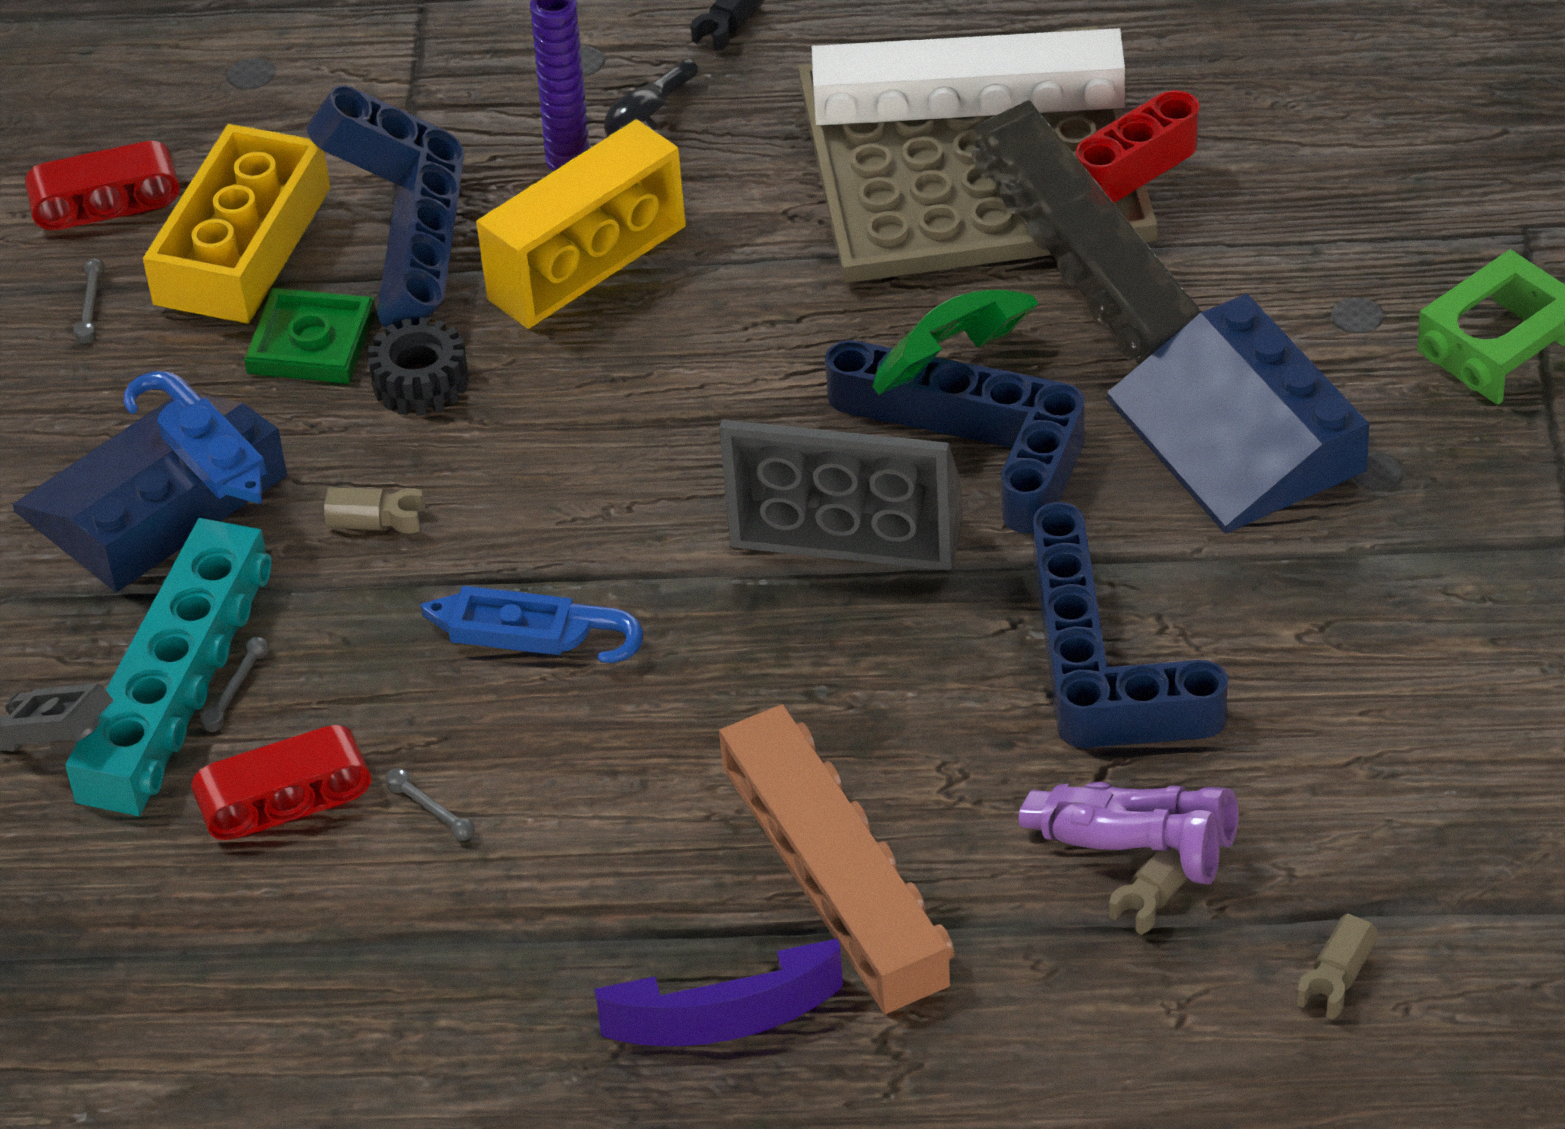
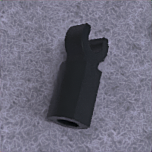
M717 0L711 6L709 13L702 14L692 21L690 26L692 42L697 44L704 36L712 35L713 50L720 51L729 44V34H734L761 7L764 0Z

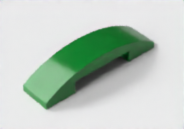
M982 290L962 294L939 304L928 312L887 354L876 373L872 387L878 395H881L912 380L942 350L939 343L962 332L968 335L977 349L1009 334L1039 304L1033 295L1016 291Z

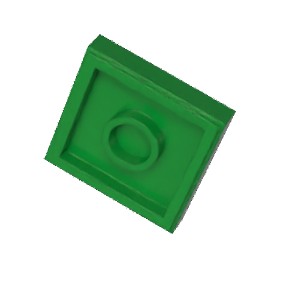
M272 288L244 359L246 374L350 384L376 313L374 297Z

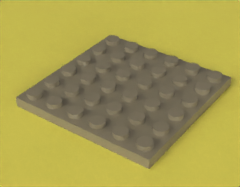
M1090 26L1052 32L1098 30V26ZM798 65L799 84L844 283L1157 241V222L1146 185H1143L1119 201L1104 207L1088 206L1080 202L1075 195V158L1078 144L1124 116L1122 108L816 125L813 65Z

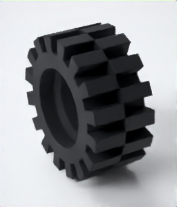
M421 317L419 325H411V319L401 320V329H397L393 324L385 328L386 337L378 333L373 338L374 346L369 345L368 364L372 387L378 402L383 400L384 407L390 411L397 405L398 413L408 415L410 408H416L417 416L426 415L425 407L433 406L435 413L444 410V400L451 405L459 400L458 392L464 394L467 389L466 381H469L464 342L462 337L459 338L458 331L454 327L447 330L446 322L437 320L434 326H430L429 318ZM420 363L432 364L422 369H405Z

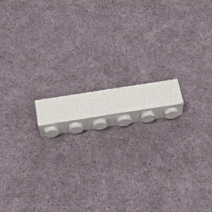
M1120 28L812 46L816 125L1125 108V65Z

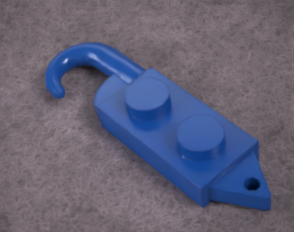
M148 372L138 376L129 383L123 393V404L131 414H135L138 411L136 399L145 391L161 390L172 398L173 402L160 412L157 419L161 437L218 499L229 495L258 504L262 503L261 477L267 474L264 458L206 397L202 399L183 378L172 372Z
M462 586L458 594L420 605L422 616L449 633L450 642L561 655L562 651H570L579 646L587 637L591 628L623 633L626 637L623 645L612 651H603L598 654L597 658L602 663L625 661L636 654L643 643L644 632L639 620L629 612L611 607L573 603L572 598Z

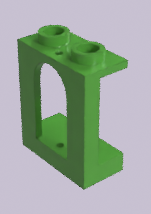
M1511 249L1420 310L1417 351L1422 353L1430 362L1438 364L1463 381L1467 387L1479 392L1497 405L1503 402L1505 375L1554 341L1565 347V284ZM1491 294L1494 301L1525 320L1505 335L1487 340L1465 334L1458 325V319L1465 312Z

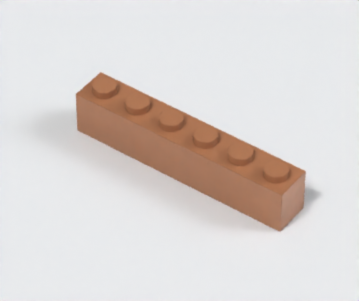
M781 704L719 729L723 770L834 939L838 938L840 948L884 1015L950 987L949 960L954 958L955 953L947 931L941 924L933 926L926 915L924 901L917 887L912 882L904 883L897 873V864L889 846L884 841L876 842L870 833L869 822L861 805L857 801H848L843 793L840 777L830 761L823 763L816 754L815 743L808 727L803 722L796 724L784 705Z

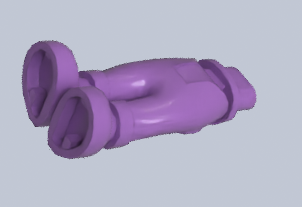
M1091 782L1086 786L1069 787L1070 783L1059 784L1053 788L1052 792L1031 790L1019 811L1020 827L1042 830L1043 837L1048 840L1057 839L1062 843L1103 850L1151 847L1152 850L1169 851L1171 848H1174L1180 854L1182 869L1186 877L1198 884H1211L1215 879L1219 864V847H1230L1233 844L1239 820L1237 797L1234 791L1229 788L1204 787L1198 791H1187L1184 786L1170 785L1167 788L1128 789L1113 787L1105 782Z

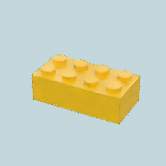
M635 119L478 219L476 224L487 300L525 328L530 329L686 227L679 148Z
M227 124L143 257L152 304L249 324L331 188L325 151L318 148L309 138Z

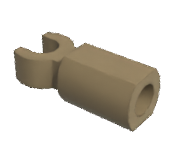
M328 487L324 501L326 527L330 529L383 530L384 526H392L401 533L412 534L420 532L418 511H424L425 509L423 491L415 488H406L394 494H385L383 489Z
M1171 848L1169 851L1155 850L1135 873L1132 884L1123 885L1112 893L1109 901V918L1116 920L1125 910L1137 909L1139 912L1136 915V932L1142 935L1149 931L1155 924L1156 908L1165 906L1188 879L1183 872L1179 852L1174 848Z
M1350 914L1341 917L1314 964L1315 970L1308 971L1302 975L1298 982L1297 1006L1304 1008L1311 996L1324 994L1329 997L1326 1017L1334 1019L1340 1015L1344 1008L1345 990L1352 986L1378 940L1377 930L1371 922Z

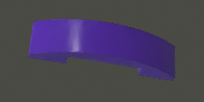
M838 938L777 951L779 971L660 995L655 976L595 988L601 1035L609 1039L640 1045L690 1046L733 1040L779 1026L812 1010L843 987L841 949Z

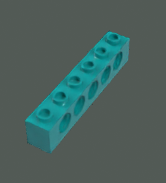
M198 518L106 688L113 702L98 716L100 719L98 727L88 736L77 742L65 764L76 804L140 816L150 796L156 795L159 792L164 779V769L173 752H178L182 748L186 738L187 725L196 709L200 710L204 706L208 695L209 683L216 669L222 668L228 659L231 640L238 627H244L247 623L251 611V602L259 587H264L269 581L272 570V558L270 554H266L261 529Z

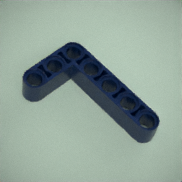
M337 85L332 88L307 126V133L311 141L323 151L397 184L377 312L378 318L385 328L393 324L397 329H401V320L411 319V325H419L420 317L430 318L441 304L445 294L464 160L463 147L454 135L442 128L347 85Z
M852 340L838 342L829 348L825 356L827 398L835 410L1012 448L1001 475L1002 518L1011 530L1019 533H1033V518L1037 510L1046 504L1060 501L1085 439L1084 396L1075 386L934 357L912 380L878 395L872 387L881 363L893 348Z
M1053 502L1039 508L1033 518L1034 567L1057 731L1060 738L1074 747L1093 748L1202 739L1215 736L1221 732L1227 720L1228 676L1225 670L1217 663L1209 660H1189L1107 667L1083 514L1077 507L1065 502Z

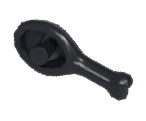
M690 59L681 61L651 84L632 90L620 97L609 108L605 117L604 130L607 137L635 119L655 131L658 124L650 116L664 105L669 95L697 75V64Z

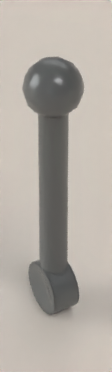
M91 258L84 265L88 280L82 320L74 327L76 340L84 344L90 343L96 338L92 318L98 278L105 271L103 261L98 258Z
M253 637L247 642V654L214 707H208L201 712L200 720L202 727L206 731H218L224 726L225 719L223 713L256 660L263 658L268 653L269 646L264 638Z
M395 768L386 774L387 787L391 792L406 793L450 826L452 834L456 839L466 841L474 835L475 826L470 819L457 818L413 785L405 769Z

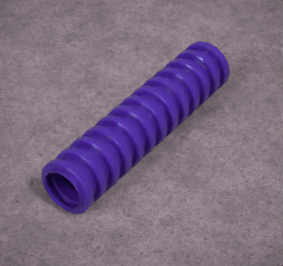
M531 0L530 2L539 101L541 103L544 151L546 153L545 161L548 168L552 171L557 170L590 149L584 77L582 75L583 66L581 63L578 12L576 11L577 0Z

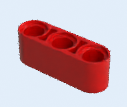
M1173 90L1163 92L1082 140L1076 148L1074 191L1079 201L1094 207L1111 205L1192 156L1196 151L1198 142L1200 110L1198 100L1192 94L1185 91Z
M144 141L45 162L34 166L25 177V188L32 218L40 228L50 231L168 206L176 200L180 187L171 152L167 146L157 141Z
M331 725L213 762L195 774L192 779L191 789L210 835L219 840H232L359 798L370 786L371 774L352 731L342 725Z

